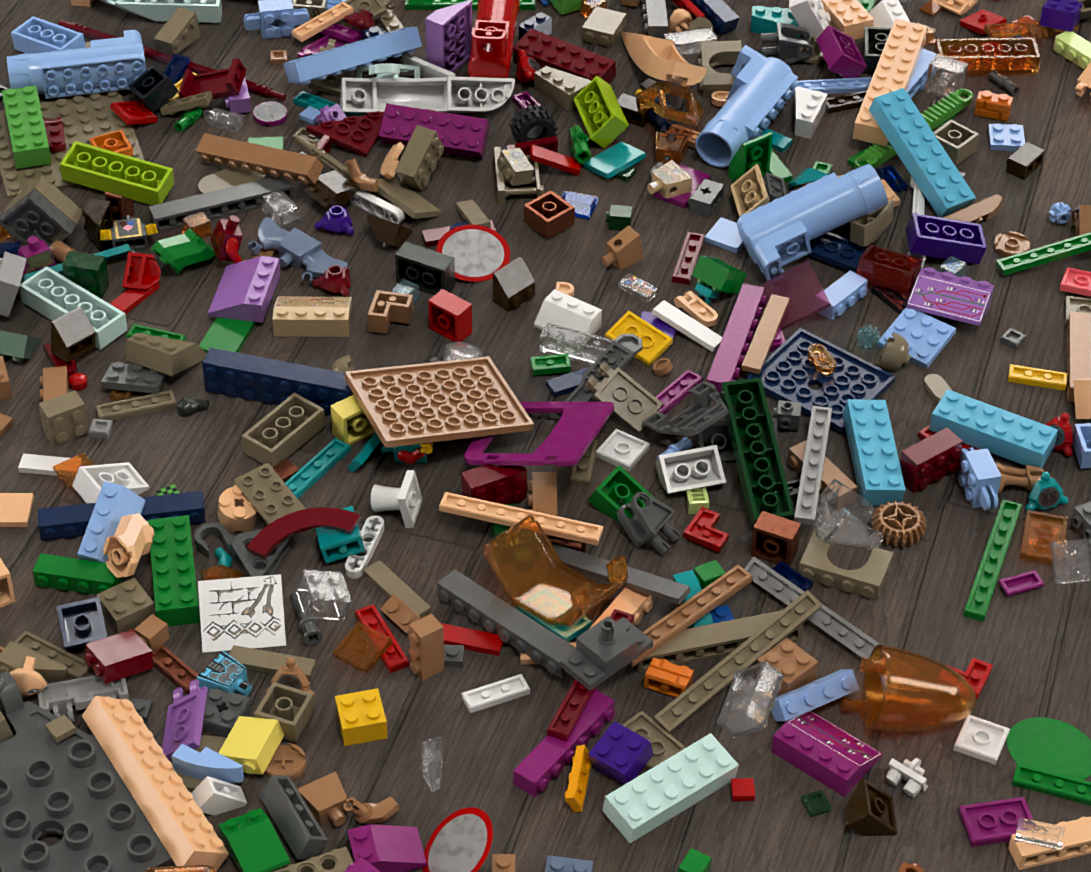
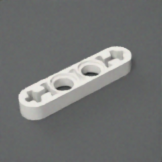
M358 189L349 200L351 204L381 219L400 224L405 220V214L400 208L366 191Z
M370 516L366 520L361 530L362 539L372 538L374 540L371 542L363 541L365 556L361 557L355 554L348 557L345 563L347 577L351 579L362 577L363 569L367 568L384 532V520L382 517Z

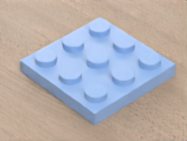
M905 308L878 340V347L883 349L888 338H893L892 332H895L904 337L909 343L908 354L911 355L909 361L927 369L955 335L956 328L920 311Z

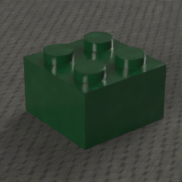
M70 251L62 264L64 277L102 299L109 286L106 257Z

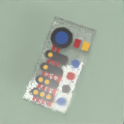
M631 273L618 282L619 288L647 303L659 293V288Z

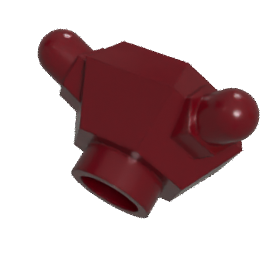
M361 9L360 13L355 12L344 17L346 23L362 32L370 27H375V21L372 19L373 14L364 9Z
M332 265L322 276L314 279L312 285L314 287H321L326 292L335 295L342 294L343 297H348L350 295L348 289L351 287L350 271L347 267L342 268L339 265Z

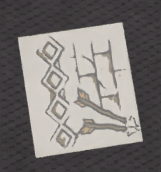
M281 574L198 581L202 653L228 651L232 649L233 645L247 648L286 646Z

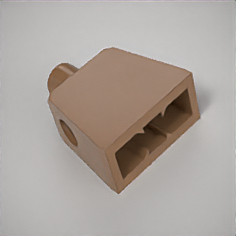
M627 226L607 242L608 254L601 258L605 267L613 264L619 270L643 260L640 235L630 226Z
M336 772L297 789L318 824L323 825L332 821L338 827L345 823L346 817L344 814L347 811L344 809V804H348V801H346L347 796Z

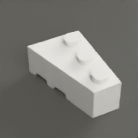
M796 87L793 102L794 135L808 139L812 138L826 111L827 93Z

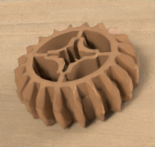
M895 500L893 503L886 501L885 505L880 504L875 509L871 518V529L874 532V536L879 538L880 542H885L886 546L891 544L894 548L901 546L902 549L905 545L911 547L913 544H918L926 532V517L923 515V511L918 510V506L912 507L911 502L905 504L903 500L901 503H897Z

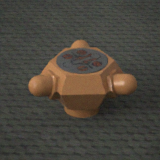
M287 658L286 664L280 666L271 683L283 684L312 693L315 696L309 687L310 682L301 667H298L294 658Z

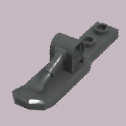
M621 334L614 339L584 373L581 383L564 402H592L595 399L593 395L596 392L589 390L585 386L589 378L593 376L598 382L601 383L605 377L597 373L603 362L608 364L613 370L617 367L623 370L631 359L643 350L642 339L634 334ZM557 413V416L561 417L563 413Z

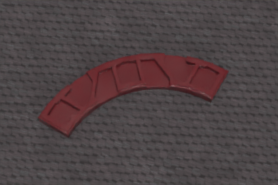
M331 507L299 510L267 525L252 539L246 548L247 551L266 559L269 553L284 541L283 539L294 533L298 534L312 530V528L325 527V529L338 530L351 535L361 516L352 511Z

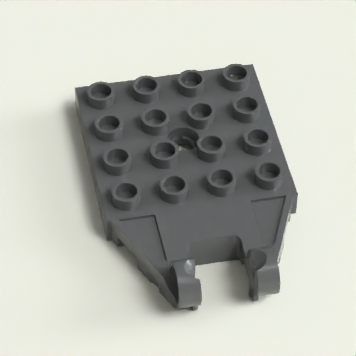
M4 671L0 673V711L15 735L13 738L0 743V872H175L174 861L94 734L88 735L76 728L77 733L57 743L47 732L45 724L58 717L30 701L23 703L19 688L10 672ZM56 834L62 836L61 841L52 846L39 841L46 835Z

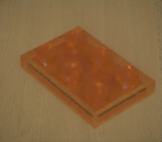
M1027 510L1020 559L1061 566L1068 517Z

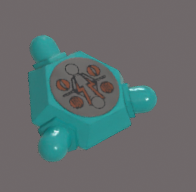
M1043 472L1040 480L1036 481L1032 486L1029 494V503L1025 506V510L1031 513L1036 509L1039 511L1056 507L1058 504L1066 505L1068 503V498L1063 495L1062 488L1054 478L1050 477L1049 472Z

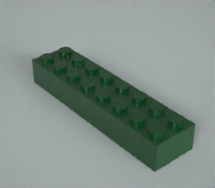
M753 378L722 382L720 397L729 411L725 418L752 531L762 511L793 521L795 513L762 379Z

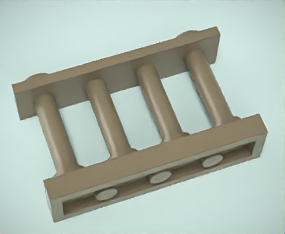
M494 147L498 205H505V197H509V195L536 194V198L544 194V185H540L538 162L530 160V155L525 156L529 162H533L534 176L531 183H535V187H505L510 183L497 164L501 147Z

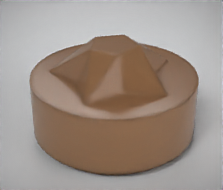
M668 358L659 359L653 364V370L658 376L668 374L673 368Z

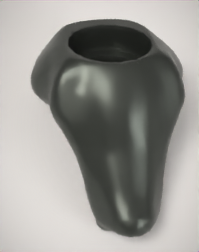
M184 397L179 401L177 411L181 417H189L196 412L208 408L210 402L206 399Z

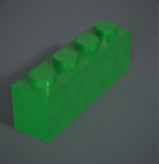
M40 553L32 571L35 586L94 595L122 583L123 577L116 578L107 568L106 563Z

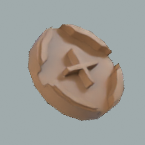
M280 743L264 774L268 778L271 775L290 776L292 781L297 779L305 771L307 765L304 751L293 743H288V745Z

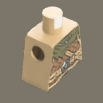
M671 160L652 172V183L647 185V189L650 194L659 192L664 198L675 197L692 192V177Z

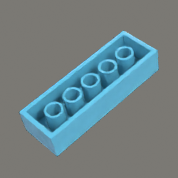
M948 389L934 409L930 423V430L937 433L945 428H949L963 440V443L979 449L988 448L989 452L1025 466L1031 465L1041 469L1055 447L1058 429Z
M847 399L843 419L861 505L880 506V504L885 505L886 501L893 503L894 500L897 503H901L906 489L886 400Z

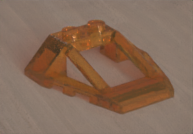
M663 80V82L652 84L636 95L640 103H646L648 108L654 107V112L666 119L698 125L705 114L694 93L687 85L679 84V86H676L672 82ZM665 94L687 98L685 105L687 112L667 108ZM657 96L659 97L660 105L654 101Z

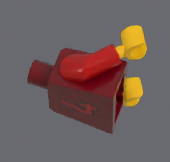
M230 215L229 219H220L210 238L217 259L230 261L234 264L242 262L238 252L243 236L238 225L240 219L235 215Z

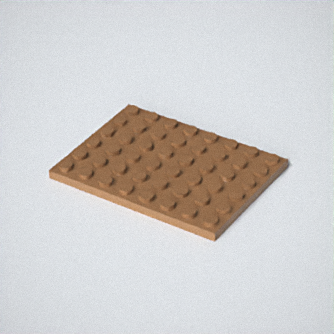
M490 357L345 371L344 374L345 381L385 448L531 431L534 427L533 421Z

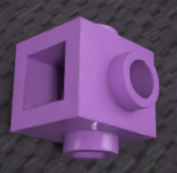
M338 103L330 108L328 105L319 110L320 114L315 117L319 125L323 122L332 120L335 122L347 118Z

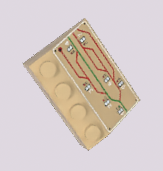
M278 296L272 318L274 336L349 337L352 297Z

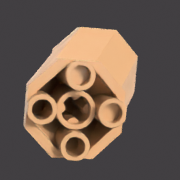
M140 513L122 516L115 534L106 539L103 548L104 555H108L109 558L106 561V565L116 578L134 575L141 556L149 553L153 542L154 529L149 526Z

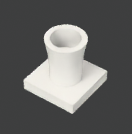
M407 470L401 488L375 484L371 491V507L373 512L400 510L405 528L414 527L423 501L415 470Z

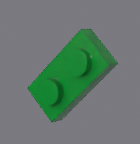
M568 354L530 357L533 375L571 372Z

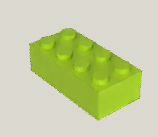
M596 76L573 98L590 139L604 149L629 126L611 85L600 77Z

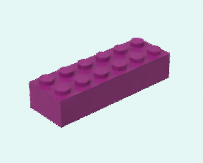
M386 103L379 133L383 143L395 145L401 142L407 147L416 126L419 125L437 132L444 145L443 153L483 159L490 130L487 119Z

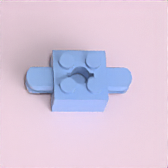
M291 0L258 1L259 13L246 14L243 18L246 30L260 29L262 39L291 37V31L295 29L294 26L302 25L310 20L308 10L306 8L293 9Z
M973 447L963 448L960 456L962 470L961 475L958 476L959 485L965 490L967 501H970L973 508L983 507L984 511L990 508L997 509L1001 474L988 448L974 450Z

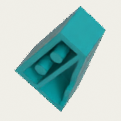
M752 6L750 32L757 34L775 33L778 22L799 26L788 8Z

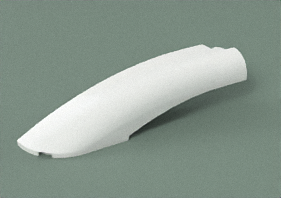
M452 76L414 79L342 78L340 107L344 113L384 112L386 103L419 109H432L444 113L488 112L499 108L509 99L514 89L515 79Z

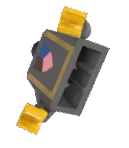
M125 215L121 220L114 221L113 227L109 230H100V240L112 243L113 248L129 244L131 251L148 249L147 238H151L154 234H158L156 224H142L140 218H132L129 215Z

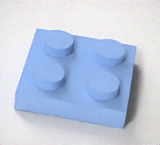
M988 124L990 150L1016 151L1025 144L1023 125Z

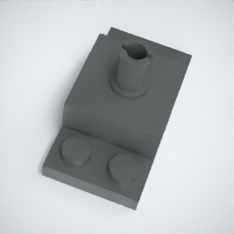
M607 616L576 638V650L560 660V667L590 691L652 648L653 640L626 618L622 617L615 622Z

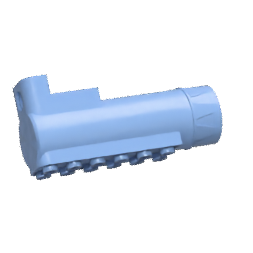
M136 30L124 31V37L90 41L91 47L7 56L10 87L16 89L36 86L38 96L45 95L46 99L129 89L128 86L146 71L141 34Z
M747 45L740 51L730 74L735 77V80L726 99L727 102L706 124L695 141L696 150L700 157L715 167L728 166L743 143L760 137L763 133L761 128L766 130L769 127L770 120H775L779 113L778 110H783L786 100L789 102L794 95L792 90H795L799 84L798 76L793 74L791 68L785 62L773 57L767 58Z
M870 164L849 171L839 178L834 172L825 175L817 181L808 183L800 189L777 198L764 206H760L747 214H743L737 221V227L751 259L755 264H758L769 283H776L785 279L782 266L812 253L810 240L852 220L870 214L886 205L888 199L877 172Z

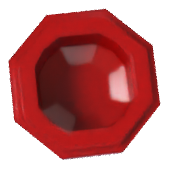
M83 373L70 375L68 379L69 387L76 391L83 390L88 384L87 376Z

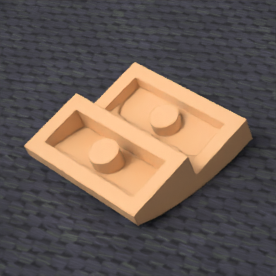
M978 0L933 1L943 9L960 16L970 10Z

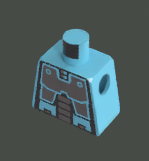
M221 651L197 676L199 688L206 686L208 691L210 688L248 696L253 687L252 684L248 683L247 669L224 651Z

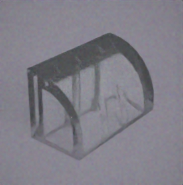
M1019 818L1016 824L1014 842L1061 851L1065 827Z

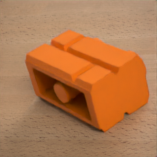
M979 91L974 115L1008 121L1013 97L1007 94L999 95L993 94L990 91Z
M653 657L644 676V688L677 698L693 685L694 670L684 665L672 664L666 659Z

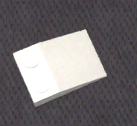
M129 462L80 466L72 485L87 504L97 502L104 481L125 486L137 495L149 490L150 487Z

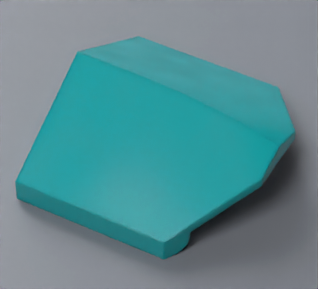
M810 167L806 168L788 183V188L817 181L828 174Z

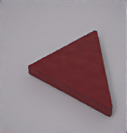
M376 111L367 113L364 116L347 117L340 121H327L316 126L308 125L306 132L320 138L328 135L330 136L331 143L366 158L379 138L384 112Z

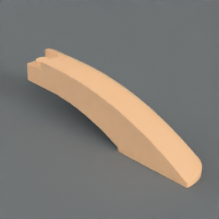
M621 31V36L629 55L635 64L650 77L683 85H695L704 78L707 68L688 63L674 46L675 41Z

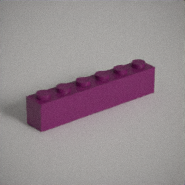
M595 690L568 741L565 742L547 735L513 770V785L533 797H536L540 791L543 792L549 782L554 777L560 775L563 767L567 763L572 762L576 747L578 745L587 746L589 740L594 735L596 736L600 733L602 726L613 719L615 715V700Z

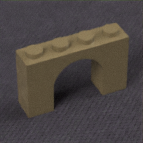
M701 41V48H698V58H701L698 59V66L707 68L704 78L699 82V91H703V98H711L712 93L715 91L731 90L735 77L730 75L731 73H720L712 68L718 65L735 64L742 50L741 41Z
M814 530L799 563L798 577L878 601L892 567L894 552L873 547L870 557L863 567L855 570H844L833 565L828 559L833 548L834 535Z

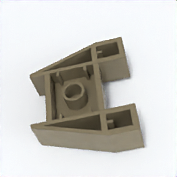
M894 200L888 201L886 205L868 215L848 222L850 224V242L865 247L876 241L893 221Z

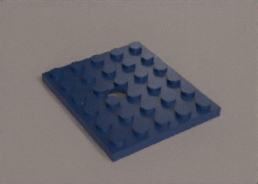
M799 328L766 358L760 374L750 373L746 379L761 378L766 394L777 400L802 403L801 412L810 417L812 406L832 408L830 428L843 433L846 430L843 412L847 399L877 400L895 382L896 376ZM820 383L822 385V388L818 390L808 387V384L815 385Z

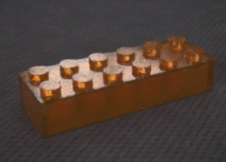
M1035 37L935 40L934 53L940 55L937 68L938 75L990 74L993 70L1000 74L1010 75L1037 74L1039 70L1041 56Z

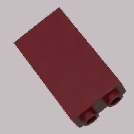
M239 58L232 60L230 68L194 75L190 69H186L178 94L181 98L211 91L213 95L211 100L238 95L247 69Z

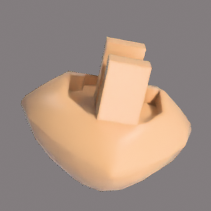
M679 8L674 10L668 22V33L678 32L684 38L683 31L686 29L689 31V26L692 22L690 13Z
M26 656L24 667L10 672L19 688L21 696L33 695L47 686V682L41 674L34 671L36 664L34 657Z

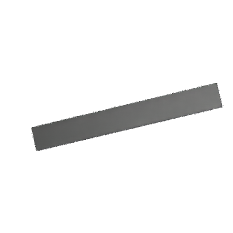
M550 542L539 554V558L542 561L679 605L691 592L688 585Z

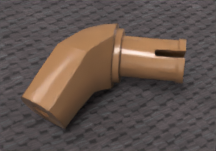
M356 158L345 162L351 175L350 181L352 184L359 188V190L377 192L379 187L378 179L369 178L365 173L361 172Z
M350 797L346 801L352 805L344 804V809L355 815L356 821L362 824L385 822L400 810L398 803L392 797H388L378 804H362L355 798Z

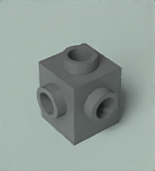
M778 400V407L773 408L772 418H777V428L799 430L802 403Z

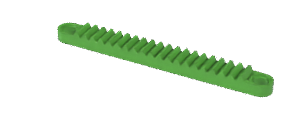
M959 89L954 93L951 92L949 96H945V99L942 98L940 102L937 101L936 105L933 104L931 108L928 107L927 111L924 110L921 115L931 130H933L969 106L973 94L967 89ZM889 141L887 146L874 143L873 147L870 146L868 150L865 149L864 153L855 159L854 169L862 167L859 165L862 162L870 164L875 169L897 153Z

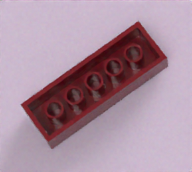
M532 28L513 47L515 64L519 62L518 52L524 50L527 56L533 57L541 65V69L548 66L588 80H593L598 76L608 84L616 77V63L614 60Z

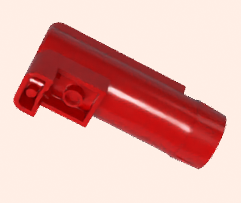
M478 0L475 28H472V46L468 64L469 77L508 78L520 0Z

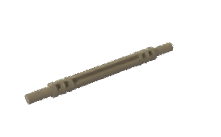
M301 136L297 137L296 142L305 147L311 155L317 157L322 163L333 171L336 170L350 181L351 175L346 166L317 145L311 144ZM366 191V192H368V193H370V194H372V195H374V196H376V197H378V198H380V199H382V200H384V201H386V202L392 204L390 201H388L386 198H384L383 196H381L379 193H377V192H371V191Z

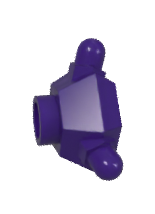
M332 206L321 221L315 223L317 230L325 229L327 232L334 234H354L350 214L342 206Z

